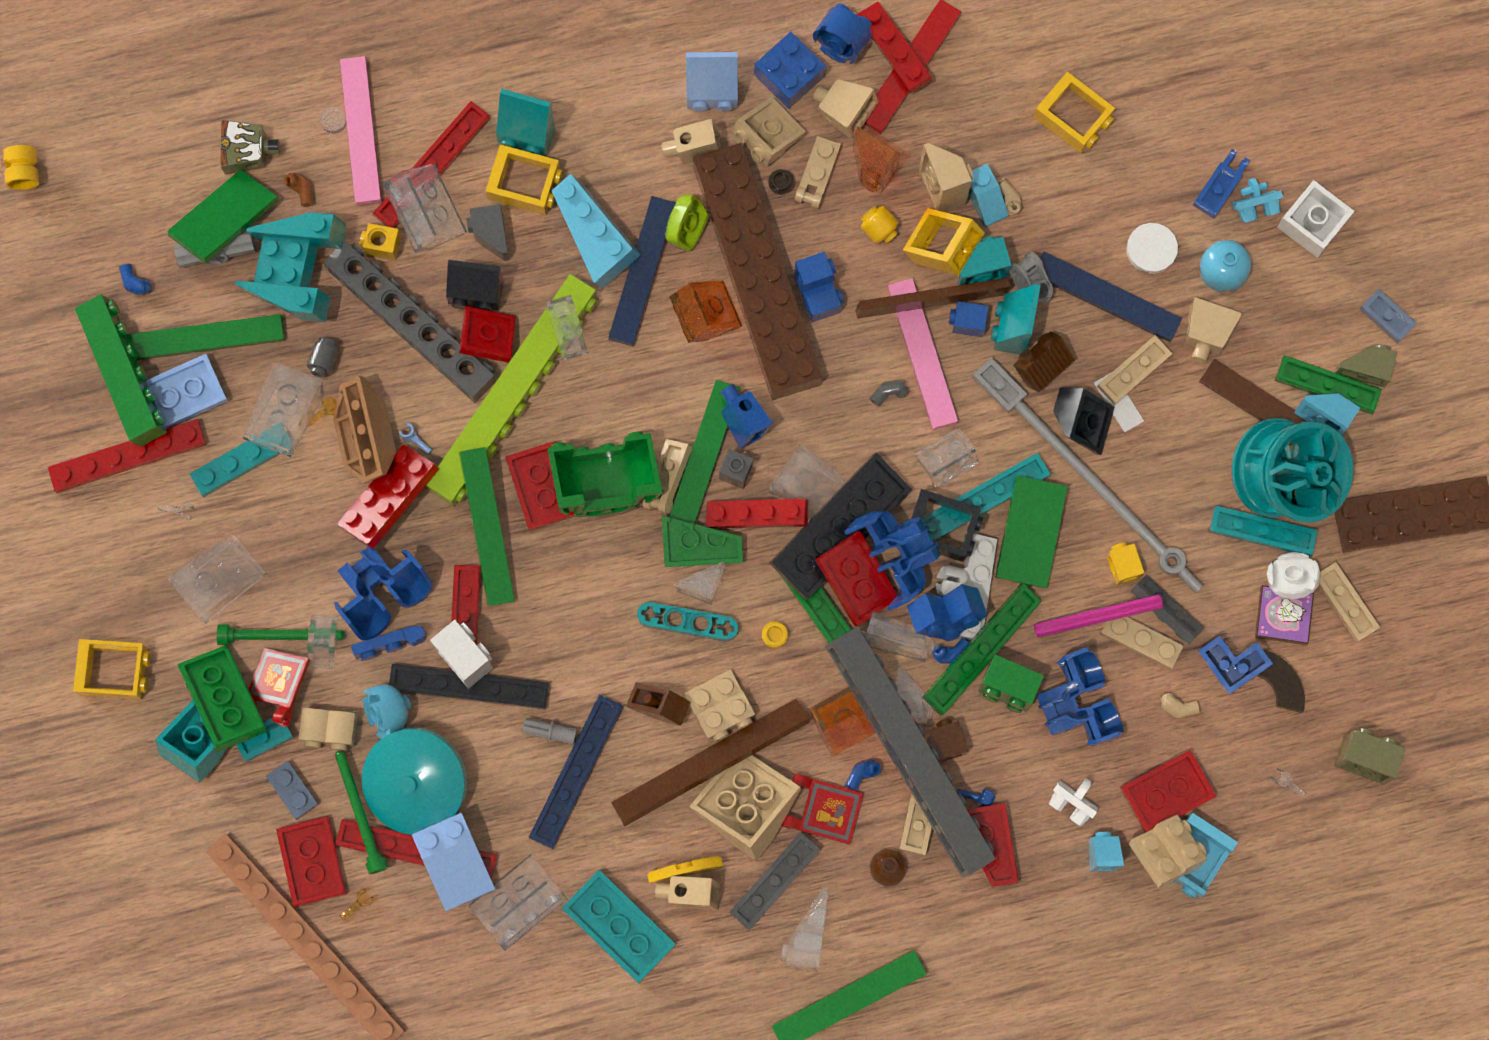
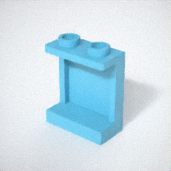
M1191 813L1186 819L1191 827V836L1195 842H1201L1204 845L1207 860L1199 869L1170 882V884L1176 882L1183 887L1181 889L1183 893L1195 899L1196 896L1199 898L1204 897L1207 888L1238 842L1196 814Z

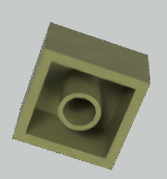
M1359 728L1344 736L1334 766L1385 785L1396 779L1406 748L1399 746L1400 742L1387 737H1384L1383 740L1375 737L1374 732L1365 728Z

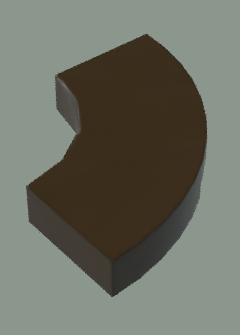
M1264 650L1274 665L1257 677L1266 680L1273 688L1276 696V707L1303 713L1305 698L1298 675L1283 658L1268 650Z

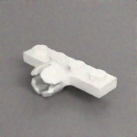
M973 533L971 540L976 543L971 557L966 555L964 568L951 565L941 567L936 579L943 580L942 584L936 583L935 587L937 593L941 596H945L961 584L976 587L980 592L987 611L997 539ZM985 618L980 620L977 626L960 633L959 638L972 640L985 625Z

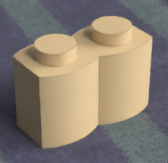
M303 708L298 740L305 742V747L321 748V744H329L332 750L347 751V747H354L358 715L351 712Z

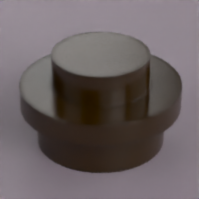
M779 169L771 173L768 185L775 194L784 195L793 188L794 179L790 172Z

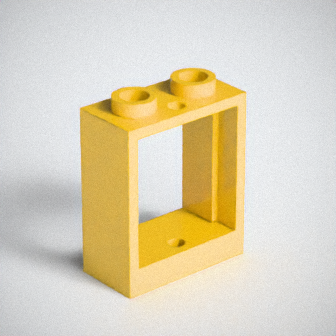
M1066 72L1038 105L1033 117L1079 153H1082L1086 147L1091 149L1099 139L1097 134L1101 129L1106 131L1114 121L1112 115L1115 107L1069 72ZM1069 90H1072L1102 113L1084 136H1081L1051 113Z
M500 145L485 190L487 199L546 215L548 207L552 208L555 201L552 190L555 184H560L563 170L560 169L559 160ZM510 159L549 169L540 200L501 189Z
M927 208L903 248V252L917 265L960 276L962 269L985 233L973 219ZM940 226L957 230L943 255L927 251Z
M79 639L73 692L80 696L142 700V693H146L148 679L144 676L145 667L150 665V651H147L148 648L143 643ZM94 651L136 653L133 690L90 687Z

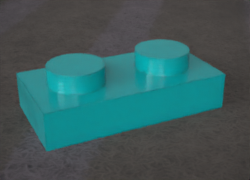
M272 718L265 721L266 733L236 744L244 761L247 763L293 739L294 737L289 727L278 725Z

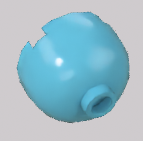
M1221 240L1215 242L1206 249L1200 259V275L1202 280L1208 287L1218 292L1236 291L1245 284L1251 273L1252 261L1249 252L1236 241Z
M385 684L363 691V693L367 694V697L362 698L364 711L370 726L376 724L379 731L375 735L378 738L382 739L388 734L403 729L406 726L408 710L411 709L410 701L406 695H402L395 687Z

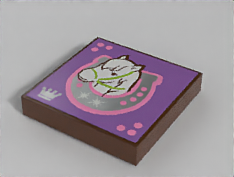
M1262 585L1260 587L1255 638L1308 645L1314 593L1303 598L1287 599L1275 594L1269 586Z

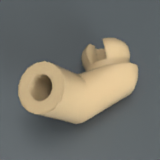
M1003 178L998 184L1007 212L1013 216L1021 211V197Z

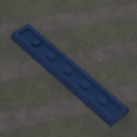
M651 196L636 245V249L641 255L630 265L608 340L634 346L666 241L665 232L668 219L674 209L675 202Z
M1043 251L1040 259L1052 286L1165 341L1171 342L1182 320L1181 317Z
M599 694L529 835V839L552 850L554 849L623 709V705Z

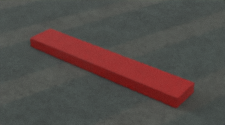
M939 0L909 45L925 68L961 16L960 10L943 0ZM892 70L876 94L879 102L864 123L879 134H882L909 93L894 70Z
M470 101L373 212V216L387 227L396 228L491 119L490 115Z
M342 819L335 845L367 853L357 822ZM370 826L378 852L382 853L383 857L425 866L412 835ZM479 851L492 880L498 855Z

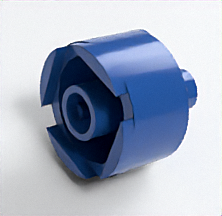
M838 3L836 7L829 9L813 33V40L815 43L817 40L821 43L820 50L831 59L840 63L851 60L850 64L857 60L871 39V22L867 18L857 16L851 12L846 5Z

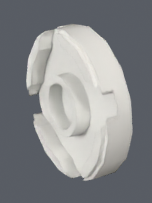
M1158 223L1140 225L1131 233L1127 241L1126 253L1130 263L1136 269L1149 272V274L1165 271L1173 264L1177 256L1178 243L1175 235L1167 227Z
M1290 552L1278 556L1276 561L1270 563L1267 571V580L1270 589L1275 594L1287 599H1298L1306 597L1315 591L1320 582V570L1318 563L1310 559L1308 555Z

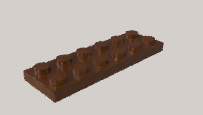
M1487 476L1345 499L1340 508L1334 513L1342 551L1346 553L1489 529V485Z

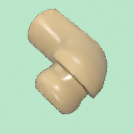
M1165 693L1161 697L1163 710L1174 718H1183L1200 713L1197 701L1183 704L1174 698L1172 693Z

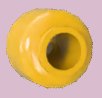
M874 205L861 217V230L874 243H880L883 240L888 243L897 235L895 229L898 226V220L885 206L877 208Z

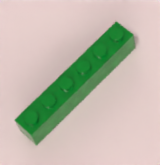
M100 294L76 307L75 311L129 441L141 447L166 434L167 431L164 423H166L165 417L155 405L154 401L157 400L155 393L147 386L145 381L147 374L144 368L137 362V350L132 343H129L127 338L129 331L124 322L119 319L118 313H120L116 302Z

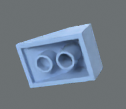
M737 52L686 53L687 109H692L696 112H703L707 109L727 112L737 109Z
M462 813L412 834L446 912L495 890Z

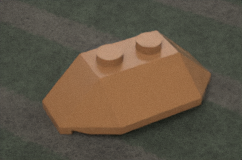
M358 376L340 385V395L336 402L333 420L344 467L359 478L362 483H368L387 474L397 451L385 402L363 376Z

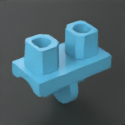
M1255 178L1248 179V187L1242 188L1241 194L1242 196L1250 194L1251 197L1231 202L1232 210H1238L1239 217L1244 223L1257 219L1254 207L1256 205L1262 204L1265 216L1280 213L1279 199L1283 198L1281 190L1260 194V191L1267 190L1266 182L1258 184Z

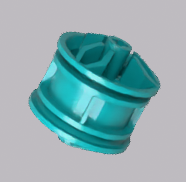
M1279 418L1263 420L1252 426L1242 436L1232 460V481L1238 497L1248 509L1266 517L1286 516L1294 521L1305 523L1324 520L1335 513L1343 504L1353 480V460L1346 441L1334 428L1319 422L1297 424L1293 421ZM1291 441H1293L1292 451H1290L1289 443ZM1295 489L1296 496L1292 498V490Z

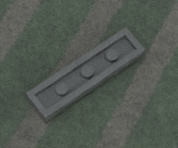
M800 832L729 913L750 931L820 852V849Z

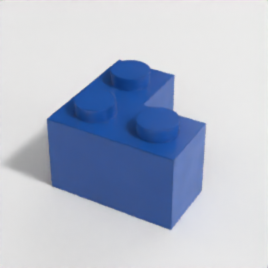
M825 251L795 261L794 278L811 323L839 314L841 312V304L844 303L840 289L835 290L833 285L835 280L834 273H836L832 258L827 259Z
M963 584L943 597L925 593L907 605L916 634L945 641L957 639L960 633L977 626L980 620L988 616L978 588Z
M1218 636L1198 650L1229 695L1274 665L1258 642L1237 657L1221 636Z

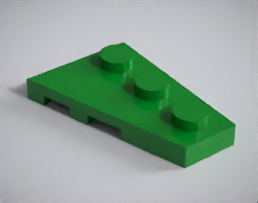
M662 515L665 567L743 563L741 536Z

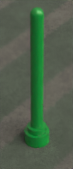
M218 624L217 645H229V643H234L235 640H343L345 638V632L342 630H241L230 627L229 624Z
M337 751L335 758L368 854L366 858L367 863L365 864L368 874L372 875L389 868L387 859L382 856V853L378 852L344 751Z

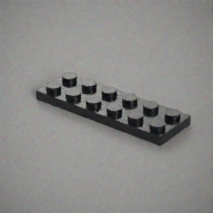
M877 452L873 453L808 521L807 527H803L769 564L804 600H808L827 580L815 559L856 531L861 532L864 539H866L870 535L866 527L847 535L844 531L856 518L872 511L890 513L912 489Z

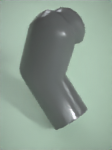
M901 380L886 381L879 386L869 399L879 407L889 395L896 394L897 397L904 398L908 394L909 389L905 386V382Z

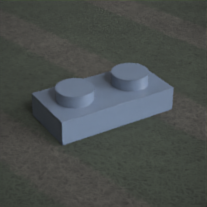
M1379 289L1360 308L1368 318L1397 344L1417 324Z
M286 761L266 775L296 820L319 805L289 761Z

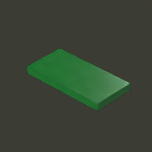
M240 169L167 231L168 236L206 264L278 202V198Z
M1018 475L1015 476L995 578L1047 589L1068 486Z
M228 645L177 664L216 753L267 732Z

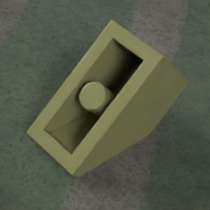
M1372 345L1341 362L1336 368L1335 373L1385 388L1391 380L1397 352L1391 351V348L1385 345Z

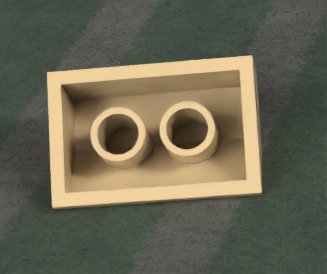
M930 143L924 144L919 173L934 209L948 212L965 206L971 182L974 179L970 165H965L963 158Z

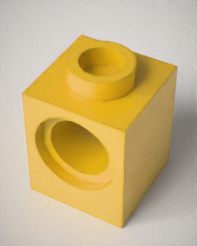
M368 223L367 231H362L360 246H363L364 252L368 256L396 261L401 239L399 229ZM379 237L386 239L385 243L380 246L373 244L374 240Z
M1126 542L1111 547L1112 550L1109 551L1106 557L1116 586L1143 576L1144 570L1135 544L1127 546Z

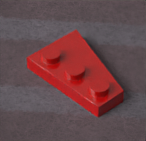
M1006 803L967 809L970 816L975 817L980 825L979 831L983 838L987 839L994 849L993 855L996 859L982 867L991 886L999 887L1018 884L1019 879Z

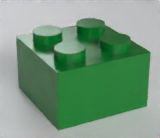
M994 655L978 692L983 693L982 697L990 702L996 703L999 700L1006 703V708L1013 712H1027L1034 701L1044 675Z

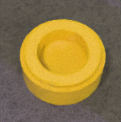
M773 621L764 626L762 640L767 647L777 649L787 642L788 631L782 623Z

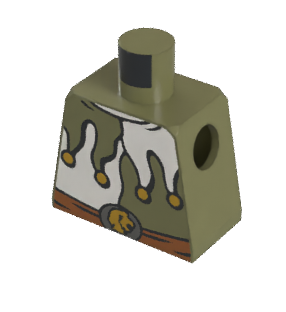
M221 120L220 166L225 175L237 173L240 169L244 172L262 169L265 167L266 154H280L279 139H266L263 126Z

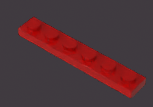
M198 419L167 428L166 434L141 447L127 441L49 466L47 468L54 491L56 493L63 492L206 446L200 422Z

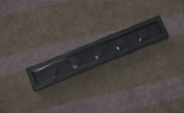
M392 664L389 685L402 693L546 710L549 690L548 682L490 675L483 676L468 689L454 671Z

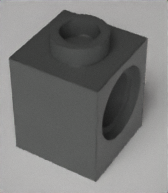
M729 449L719 471V480L743 489L753 467V458Z

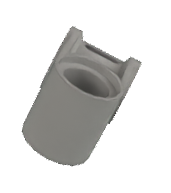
M1028 252L1022 261L1018 264H1012L1010 275L1014 279L1018 290L1034 284L1041 285L1038 302L1045 303L1052 297L1053 287L1043 268L1041 259L1035 253Z

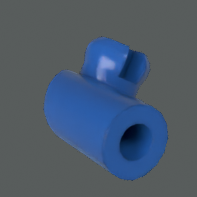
M124 264L119 267L122 282L127 291L136 295L150 292V282L135 277L131 264Z
M961 638L954 647L936 646L932 651L934 660L941 664H951L969 642Z
M867 760L855 764L845 786L857 791L862 779L871 778L881 773V764L875 760Z

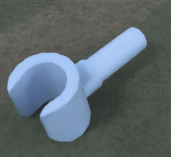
M405 423L411 432L404 435L399 430L403 440L406 442L412 441L429 454L432 449L417 436V432L412 424Z

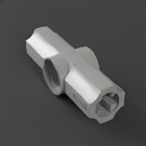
M244 230L209 260L207 264H221L226 262L229 257L255 252L252 235L246 232L247 230ZM174 245L179 268L203 263L181 245Z

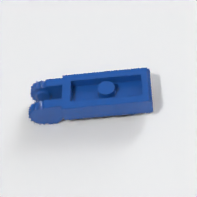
M1233 149L1223 163L1219 164L1193 203V206L1212 218L1216 217L1250 162L1245 157L1239 164L1237 171L1228 167L1236 157L1237 152Z
M414 625V627L410 626L353 644L351 648L356 660L361 658L362 661H367L377 657L376 653L384 650L387 653L398 651L406 643L411 646H416L418 643L421 644L426 638V633H424L423 627Z

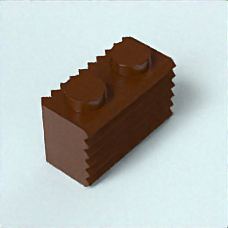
M1051 331L1041 335L1037 340L1038 343L1030 350L1022 352L1019 360L1013 364L1025 385L1037 392H1041L1046 385H1049V382L1057 378V375H1060L1076 359L1062 336Z

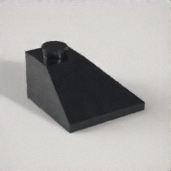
M1060 387L1053 412L1065 436L1091 452L1102 455L1115 407L1084 388Z

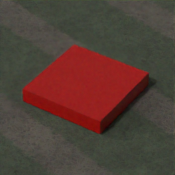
M465 306L459 353L509 363L512 358L516 316Z

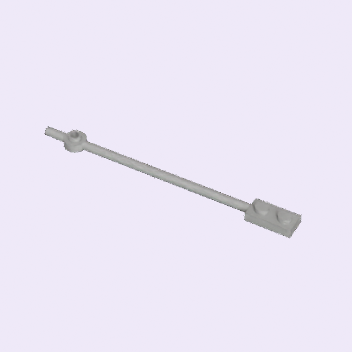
M992 358L972 375V378L1007 413L1015 408L1160 556L1159 567L1165 574H1178L1195 593L1203 587L1185 567L1186 557L1184 553L1177 548L1167 549L1022 402L1027 393ZM1167 559H1174L1176 566H1169Z

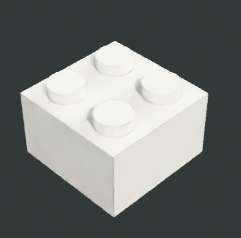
M1313 180L1284 215L1277 228L1318 258L1347 223L1354 210Z
M454 620L430 639L435 650L469 689L493 669L490 663L492 657L481 642L478 645L473 642L476 640L473 636L474 634L464 622L459 625Z

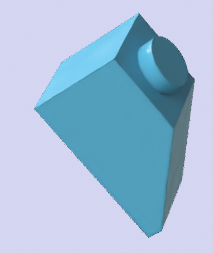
M988 164L973 170L974 179H972L971 188L969 189V198L986 228L1007 218L1008 212L999 184Z
M1339 393L1305 396L1294 413L1307 422L1326 424L1334 428L1342 436L1360 407Z
M1096 832L1095 837L1089 839L1090 872L1117 871L1124 866L1119 836L1112 837L1111 832Z

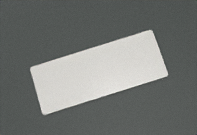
M1106 375L1103 378L1094 382V384L1100 392L1103 399L1107 403L1114 406L1113 403L1097 387L1098 384L1108 376ZM1128 394L1114 406L1113 415L1124 432L1144 422Z

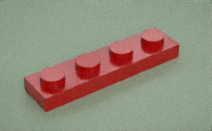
M878 1L857 14V16H863L871 22L872 40L910 94L932 81L931 75Z
M807 499L707 501L705 527L712 529L807 527L809 501Z

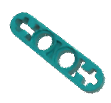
M653 602L642 604L637 611L639 623L647 628L724 642L733 640L738 634V624L729 616ZM648 608H651L653 614L661 615L660 610H665L663 624H658L660 619L651 617L650 621H646L642 612L645 613L648 611ZM671 613H678L682 616V623L679 626L673 627L668 624L667 618ZM702 617L707 620L708 627L706 630L697 631L693 627V622L696 618ZM712 619L717 620L716 626L723 627L725 623H730V628L734 629V631H730L728 636L723 635V630L715 629V634H711Z

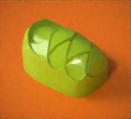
M683 194L678 197L666 227V240L676 248L690 251L694 248L709 216V213L697 196Z

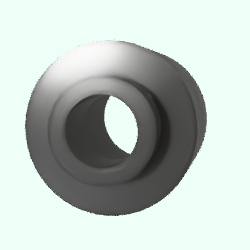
M320 337L318 342L314 343L307 363V368L311 370L310 373L312 375L324 378L326 375L332 374L339 353L336 341Z

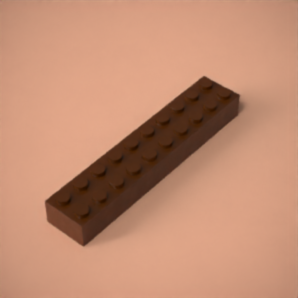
M742 143L693 157V169L771 400L773 401L821 386L822 377Z

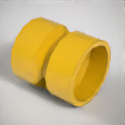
M14 145L3 150L4 166L7 168L5 170V186L13 190L36 188L39 185L38 169L35 167V164L38 163L37 149L29 145Z

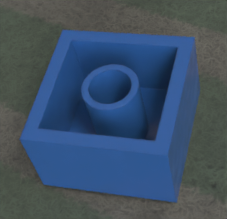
M791 31L754 64V76L788 109L825 77L826 65Z

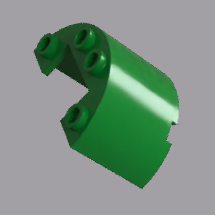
M642 431L629 433L624 438L622 445L617 446L614 443H606L596 449L580 447L574 450V444L566 445V443L560 442L548 448L559 511L564 515H569L570 511L575 513V517L615 514L637 508L639 502L644 499L645 503H650L663 493L651 433L643 434Z

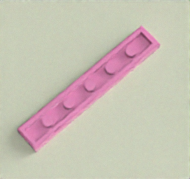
M363 56L340 59L356 205L381 202L366 58Z
M913 278L888 285L890 296L917 292ZM923 309L897 312L896 316L932 430L957 424V416Z

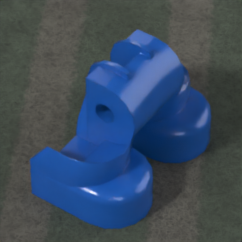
M872 511L856 518L844 532L847 535L866 527L875 543L873 550L869 553L870 557L897 547L902 557L898 556L882 563L877 568L879 572L891 568L895 572L894 578L900 587L899 594L887 607L890 611L910 602L925 587L926 576L922 566L937 560L941 555L937 548L938 542H934L928 532L929 526L924 525L921 517H915L899 525L894 516L885 511Z
M367 547L360 552L363 558L357 563L350 566L346 562L338 570L357 597L343 608L338 602H334L335 609L360 640H369L376 637L390 623V613L372 592L381 583L387 586L389 592L403 608L417 605L431 592L433 586L431 579L409 551L402 550L406 559L391 570L374 549L372 550Z
M1086 647L1060 659L1057 664L1061 667L1067 684L1036 695L1040 704L1038 708L1044 710L1048 721L1044 725L1049 728L1050 734L1058 735L1084 726L1088 738L1087 746H1097L1104 742H1111L1124 737L1125 732L1120 716L1111 699L1108 698L1093 704L1091 707L1079 709L1076 697L1107 686L1101 665L1094 651Z

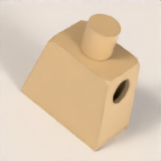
M840 79L834 82L830 90L819 86L813 96L814 100L820 103L819 111L823 119L852 140L879 102L874 89Z
M712 119L676 128L673 130L675 140L662 142L664 157L678 155L684 164L693 163V157L722 149L720 133Z
M1195 297L1190 306L1185 343L1195 347L1191 358L1196 362L1206 363L1209 353L1219 355L1242 313Z
M671 876L670 883L657 882L655 897L658 899H668V903L675 907L718 910L720 883L712 878ZM687 888L686 894L682 896V891Z

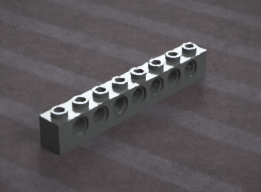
M344 241L342 248L336 249L323 262L326 270L471 401L476 403L496 382L493 374L495 370L486 361L480 363L475 356L459 353L460 344L456 341L458 337L448 327L445 329L441 328L437 324L439 320L430 311L425 313L418 307L420 303L411 294L406 296L401 292L400 289L402 287L392 277L387 279L381 274L383 272L382 268L373 260L369 263L363 257L365 255L364 252L357 245L353 244L350 246ZM354 266L362 267L361 272L358 274H351L350 270ZM374 282L381 284L380 288L376 291L368 290L369 285ZM391 299L399 300V304L394 308L386 306ZM409 316L418 317L417 322L412 325L406 324L405 320ZM433 332L437 334L433 341L428 342L424 340V336L427 333ZM447 349L456 351L452 358L442 357L443 352ZM465 366H472L474 368L473 373L470 375L461 374V370Z

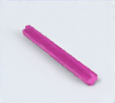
M1160 595L1036 623L1034 631L1037 637L1056 634L1162 609L1163 601Z

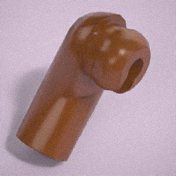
M297 173L287 174L284 178V183L290 189L300 194L301 206H312L311 182Z

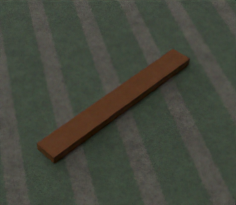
M794 699L611 803L625 827L810 723L809 718L797 699Z

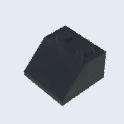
M448 260L446 288L448 304H452V307L456 309H464L465 306L489 311H499L504 283L500 266Z

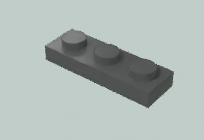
M1147 575L1131 590L1137 599L1160 595L1163 601V608L1153 612L1159 620L1165 622L1175 631L1180 639L1185 640L1188 644L1203 631L1204 627Z

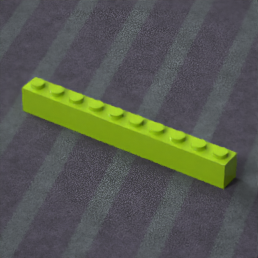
M569 274L438 466L439 470L426 485L429 492L455 507L457 502H463L467 494L459 452L485 447L488 460L493 458L497 452L498 447L496 445L501 438L505 439L512 429L510 424L514 418H519L523 414L527 406L525 402L529 396H535L541 386L539 382L544 374L548 376L555 366L553 361L558 354L562 355L569 345L567 340L571 334H576L580 330L584 322L582 318L586 312L591 313L595 308L598 300L596 299L597 295L594 288Z

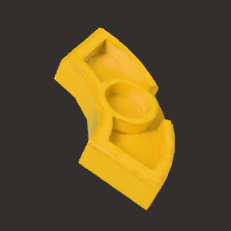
M719 856L702 858L649 872L647 876L649 883L670 881L671 876L684 877L705 873L722 867L723 863Z

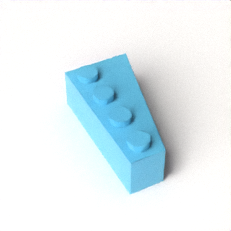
M570 174L552 190L593 282L604 288L641 254L578 178Z

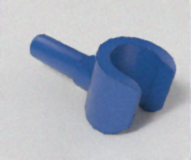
M985 788L980 795L961 789L957 790V793H960L963 797L973 799L983 807L991 806L995 800V794Z

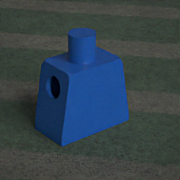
M734 384L723 389L721 394L727 404L722 410V416L740 449L763 438L773 423L752 392L748 391L740 395Z

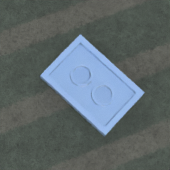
M207 354L146 380L147 386L155 393L157 400L154 402L157 409L165 417V429L228 402Z

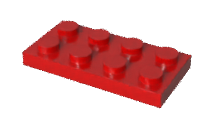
M403 444L396 452L387 474L373 480L337 524L373 550L437 473L439 468Z

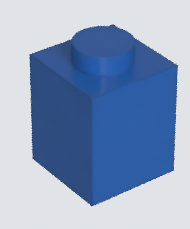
M957 301L956 309H951L949 324L953 325L952 333L983 337L988 306Z

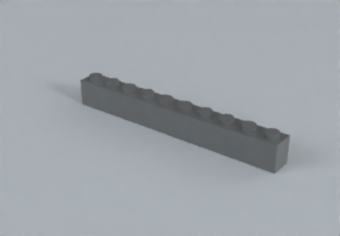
M856 627L826 645L825 648L962 878L969 876L996 859L993 855V846L987 839L983 838L979 831L980 825L975 817L970 816L965 808V799L960 793H956L953 788L950 774L945 769H942L938 762L937 752L932 746L929 747L924 739V730L918 723L915 724L912 719L909 705L906 701L901 700L896 692L898 690L896 683L891 677L886 675L881 658L871 650L868 636L864 631H860Z

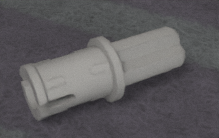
M526 718L523 726V732L526 734L547 738L548 742L549 740H555L573 745L577 728L554 724V721L548 723L531 718Z

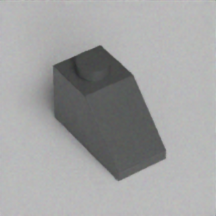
M500 204L471 208V217L466 218L468 233H473L476 242L503 261H508L509 255Z

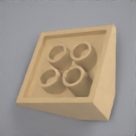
M751 755L714 776L689 807L736 848L757 861L775 838L801 788Z

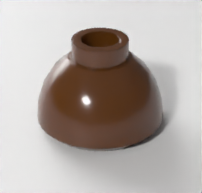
M883 849L877 852L870 862V873L873 879L883 886L897 885L904 879L907 872L905 858L901 853L893 849Z

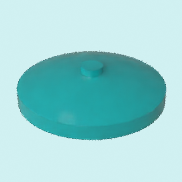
M404 728L388 734L370 750L362 770V789L369 808L383 824L400 833L412 835L453 817L459 812L466 797L467 773L460 754L446 738L428 729Z

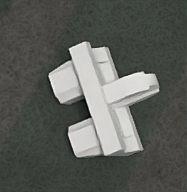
M1085 779L1077 791L1059 780L1053 789L1054 793L1049 802L1053 808L1060 812L1067 802L1074 805L1076 809L1071 814L1070 819L1079 826H1082L1090 817L1093 819L1099 807L1083 797L1092 784V781L1089 779Z

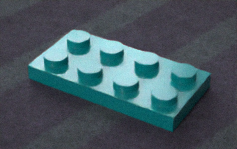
M600 870L561 908L638 984L676 946Z

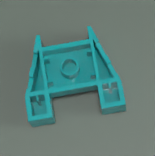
M310 212L247 228L246 232L262 242L254 282L236 280L235 285L248 294L301 320L326 323L331 298L318 288L309 287L318 247L341 249L346 224L334 214Z

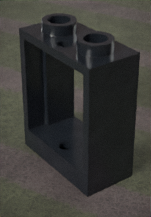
M921 489L911 519L915 517H921L922 519L928 502L971 515L961 549L938 542L937 546L942 556L964 562L966 555L970 557L972 555L976 542L972 541L971 538L974 531L979 532L984 518L979 516L981 508Z

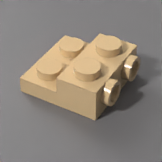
M772 96L739 118L732 129L735 141L742 143V145L745 144L751 151L753 160L757 163L762 162L765 166H768L782 156L785 150L800 140L806 132Z
M731 669L684 693L685 698L691 702L689 706L708 741L712 739L715 742L720 741L729 735V730L735 727L741 730L752 724L751 719L755 718V713Z
M1178 815L1158 823L1152 830L1133 838L1129 842L1130 847L1158 888L1199 869L1207 860L1204 845L1201 842H1195L1191 836L1189 823L1186 820H1181Z

